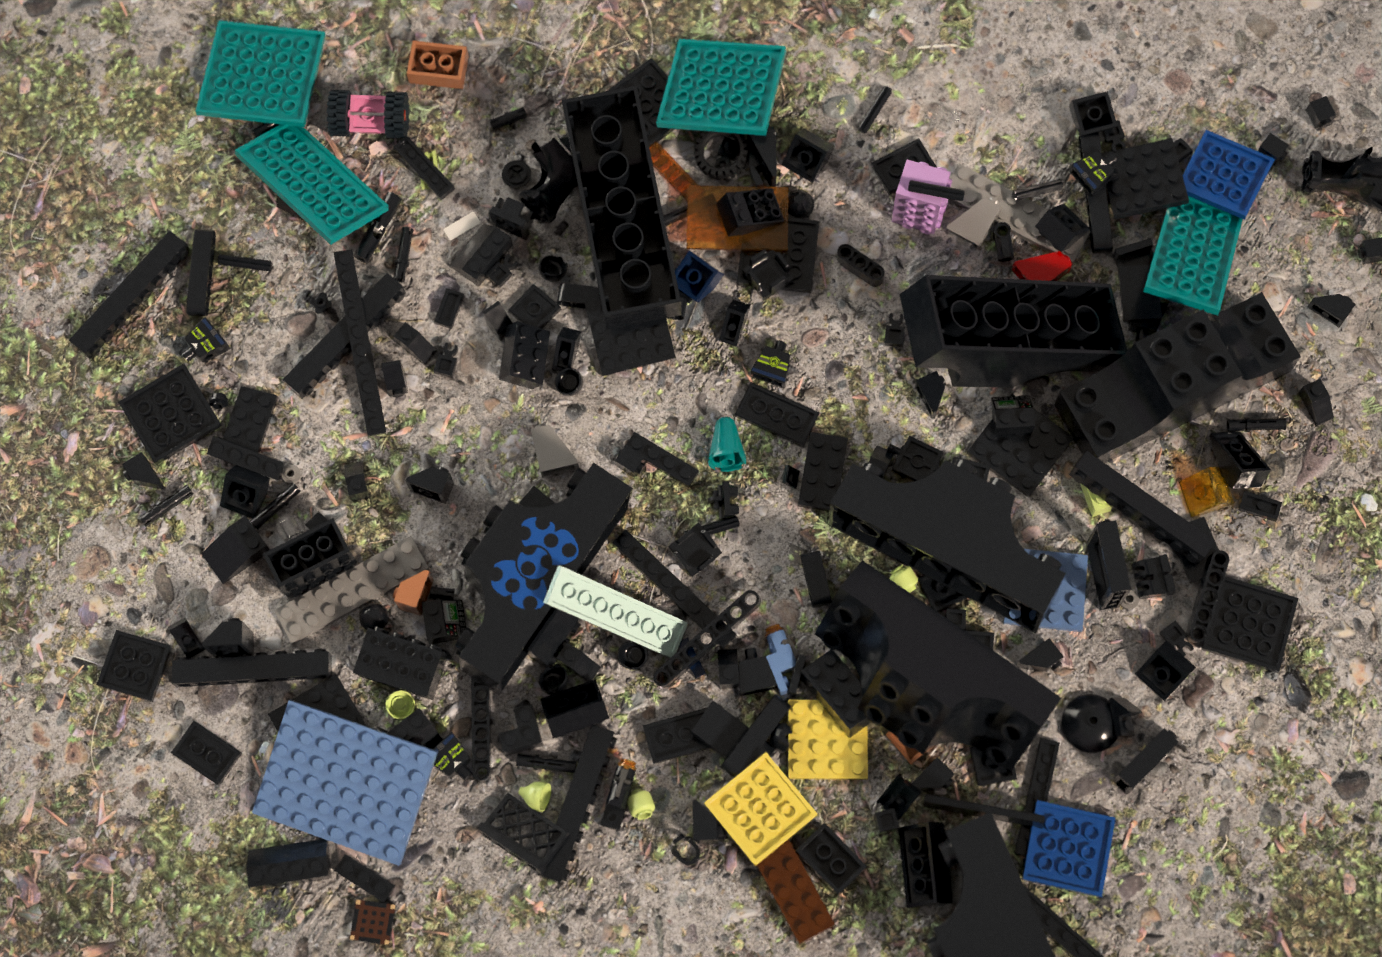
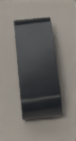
M842 244L838 247L837 262L873 287H878L883 283L885 271L882 266L849 244ZM848 253L850 256L846 258L842 257L841 254ZM863 263L865 267L859 268L856 264ZM877 273L880 277L873 278L871 275Z
M820 551L800 554L812 608L830 605L832 599Z

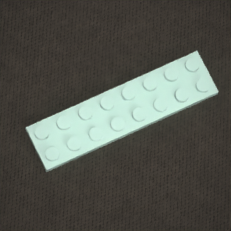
M559 565L543 602L669 658L676 654L688 622Z

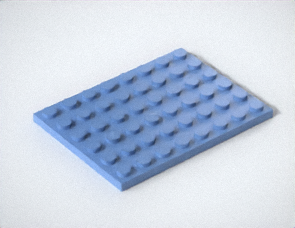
M289 700L252 813L400 866L438 751Z

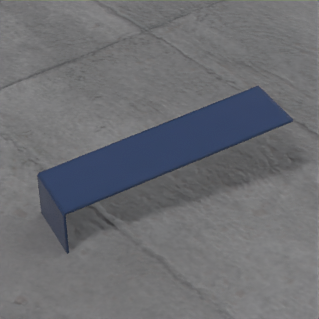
M688 638L681 640L680 649L689 642ZM693 647L688 650L689 657L696 656ZM700 660L690 668L695 678L706 674Z

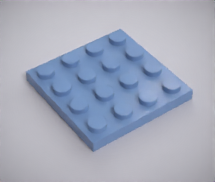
M1024 549L1028 554L1036 558L1040 554L1054 557L1061 563L1059 570L1066 573L1059 591L1039 628L1082 632L1088 555ZM1010 609L1009 615L1013 619H1018L1021 616V611ZM1035 610L1029 612V618L1032 621L1036 616L1037 611ZM1004 617V624L1020 626Z

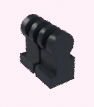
M1167 554L1152 559L1136 561L1131 564L1132 570H1143L1135 573L1134 579H1145L1150 576L1153 578V580H1143L1136 583L1137 589L1147 588V590L1138 593L1139 599L1174 595L1176 589L1172 574H1170L1171 568Z

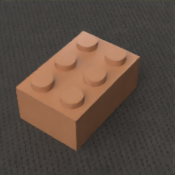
M412 41L407 68L409 83L463 89L469 59L467 46Z

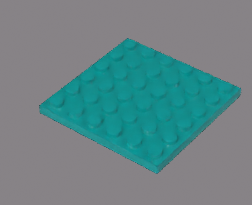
M219 20L195 110L196 115L305 127L326 38L325 32Z
M679 39L656 121L657 127L766 136L786 55V46Z

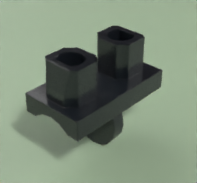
M723 481L722 485L717 486V490L712 491L713 497L707 499L708 504H713V510L719 511V520L739 514V505L730 504V498L738 497V487L729 485V481Z

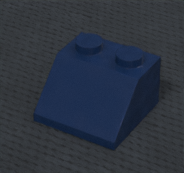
M690 250L675 270L678 289L696 302L701 301L712 292L724 276L722 272Z

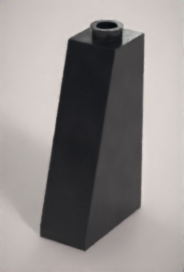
M1164 728L1112 781L1127 795L1179 743L1176 740L1177 736L1171 730L1167 731Z

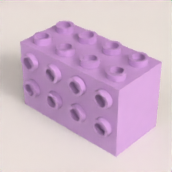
M906 160L895 195L892 222L900 224L907 229L914 228L920 230L924 234H935L936 228L940 229L948 199L908 191V185L910 180L951 187L953 181L949 179L951 172L942 167L935 168L929 166L925 162Z

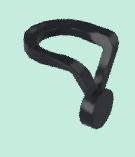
M680 834L673 840L675 845L672 848V854L678 861L684 865H693L699 860L700 849L691 836L685 837L683 834ZM688 841L696 849L694 859L686 861L681 857L677 848L682 842Z

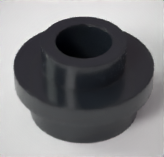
M215 393L209 399V405L214 409L221 410L228 406V399L225 394Z

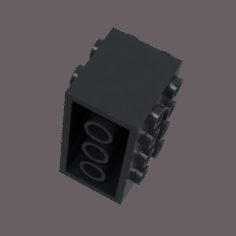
M334 518L263 553L279 588L287 598L297 597L303 590L307 588L312 589L318 586L320 581L332 579L337 575L336 573L342 570L347 571L357 563Z
M376 626L374 630L368 628L353 674L434 700L448 655L444 653V649L432 644L426 647L425 643L413 638L411 642L407 641L408 638L393 632L392 635H389L388 631Z

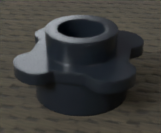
M321 292L316 298L310 299V304L315 307L317 314H321L332 307V302L328 301L327 295L324 292Z

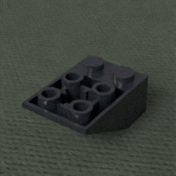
M773 188L728 192L716 203L728 237L745 235L784 222Z

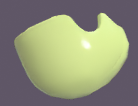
M393 691L387 697L385 708L391 718L404 720L415 711V700L407 691Z

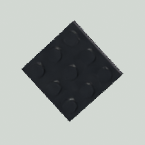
M116 630L96 685L153 702L172 646Z

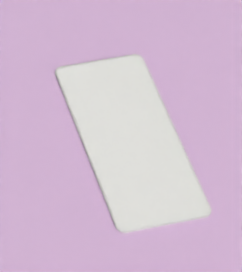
M471 212L443 230L448 238L453 240L480 224V220L474 212Z

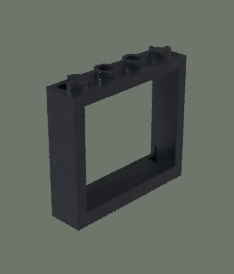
M1105 519L1096 524L1086 542L1100 610L1120 607L1131 591L1117 521Z

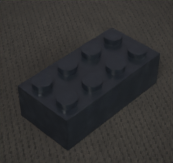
M832 649L801 670V681L849 738L871 723L864 713L857 709L862 697L861 682Z

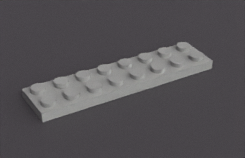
M958 164L950 178L953 180L951 188L964 190L965 195L963 201L948 199L949 201L968 210L984 197L987 199L993 197L1000 201L999 205L1002 207L994 222L995 225L1000 222L1008 223L1011 233L1049 253L1060 251L1052 246V242L1043 237L1035 227L1048 209L1027 198L1015 201L1012 197V190ZM1088 231L1069 249L1062 251L1063 254H1066L1071 259L1072 264L1091 231Z
M409 536L274 611L290 642L294 645L389 593L396 587H399L400 582L430 569L413 538Z

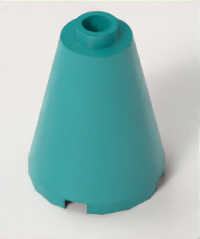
M727 416L721 417L716 421L708 464L714 470L715 467L721 468L722 472L739 470L742 468L743 463L746 464V455L735 421Z

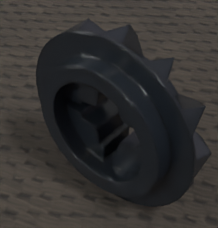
M520 160L507 163L502 170L504 183L510 188L519 189L522 186H526L531 179L530 167ZM513 171L516 173L520 172L521 179L517 177L513 178Z

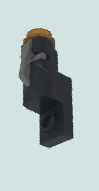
M621 759L620 763L617 764L601 826L620 831L637 770L635 762Z

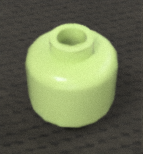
M902 564L890 572L891 576L889 579L909 593L916 589L915 584L918 582V577L910 566Z
M635 789L631 792L627 801L631 816L638 818V820L651 817L655 810V804L650 792L642 789Z

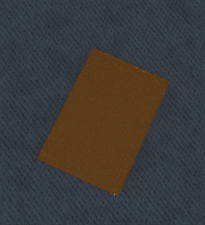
M688 185L687 249L763 251L764 249L771 251L773 249L774 251H788V187ZM773 188L784 222L745 235L728 237L716 205L725 193Z

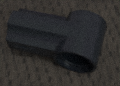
M1005 222L996 224L992 236L995 241L997 258L1000 262L1014 259L1010 234L1011 228ZM1004 230L1006 235L1001 236L997 231Z

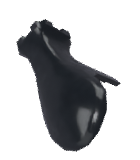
M552 138L551 141L542 147L536 142L532 144L531 148L534 151L532 155L541 166V177L534 187L529 190H523L518 195L520 202L534 212L535 220L539 223H544L545 221L547 223L553 222L562 203L578 186L573 158L555 138Z
M1373 147L1368 148L1357 157L1343 161L1328 159L1322 156L1319 151H1312L1309 158H1306L1303 162L1301 192H1303V195H1310L1319 191L1340 193L1355 198L1382 212V157L1374 158L1370 156Z

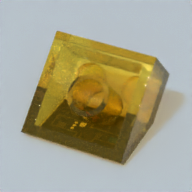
M1208 467L1179 481L1190 517L1215 512L1234 504L1229 486L1221 476L1219 467Z

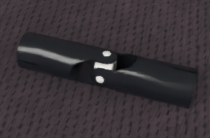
M387 192L383 199L389 205L388 211L371 222L353 255L363 263H369L387 225L391 222L402 201L398 195L392 192ZM373 232L378 233L376 237H374Z

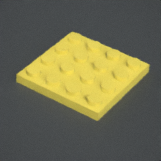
M788 700V704L791 705L788 710V723L792 724L790 729L792 734H788V779L868 780V727H864L849 738L818 700Z
M764 753L704 802V805L754 866H757L818 815L767 753Z

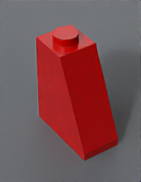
M1057 251L1016 261L1013 263L1012 271L1022 280L1058 281L1070 272L1072 261L1066 254Z

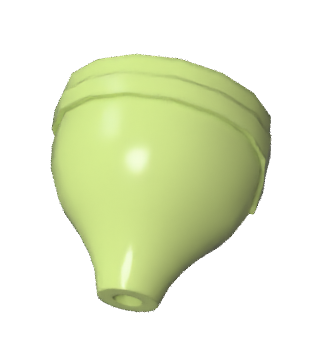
M537 781L528 786L520 787L518 794L524 799L527 806L535 811L543 812L550 802L552 789L549 783Z

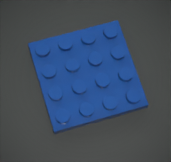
M1205 130L1182 175L1187 194L1194 199L1245 220L1275 159Z
M1037 800L1034 814L1045 816L1043 829L1036 826L1031 827L1022 880L1101 898L1116 818Z

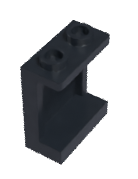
M1151 238L1116 248L1113 258L1117 268L1119 266L1151 265L1154 255Z

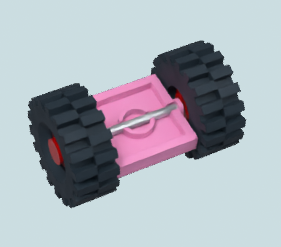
M330 90L327 101V127L330 136L349 137L350 133L385 134L387 138H405L408 135L410 111L407 92L388 91L386 96L351 95L350 90Z

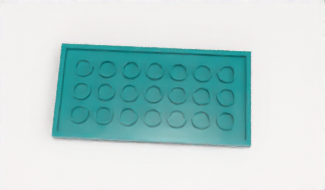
M280 124L235 150V156L330 245L384 214L389 209L388 204L304 127Z
M1188 196L1189 204L1166 209L1143 292L1195 309H1204L1205 312L1218 316L1243 219Z

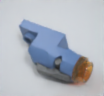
M775 624L765 629L769 651L772 653L766 656L777 682L778 692L782 696L788 693L787 687L790 686L787 677L782 675L795 669V658L799 652L788 634L784 632L783 627H780V624Z

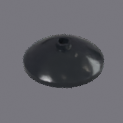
M1084 694L1074 698L1064 709L1061 718L1062 731L1066 740L1074 748L1086 753H1098L1111 747L1118 737L1115 736L1110 702L1105 697L1096 694ZM1090 718H1095L1096 724H1091Z

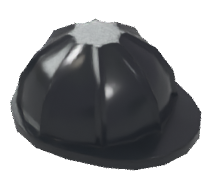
M803 190L790 192L780 204L783 217L807 218L814 209L812 196Z

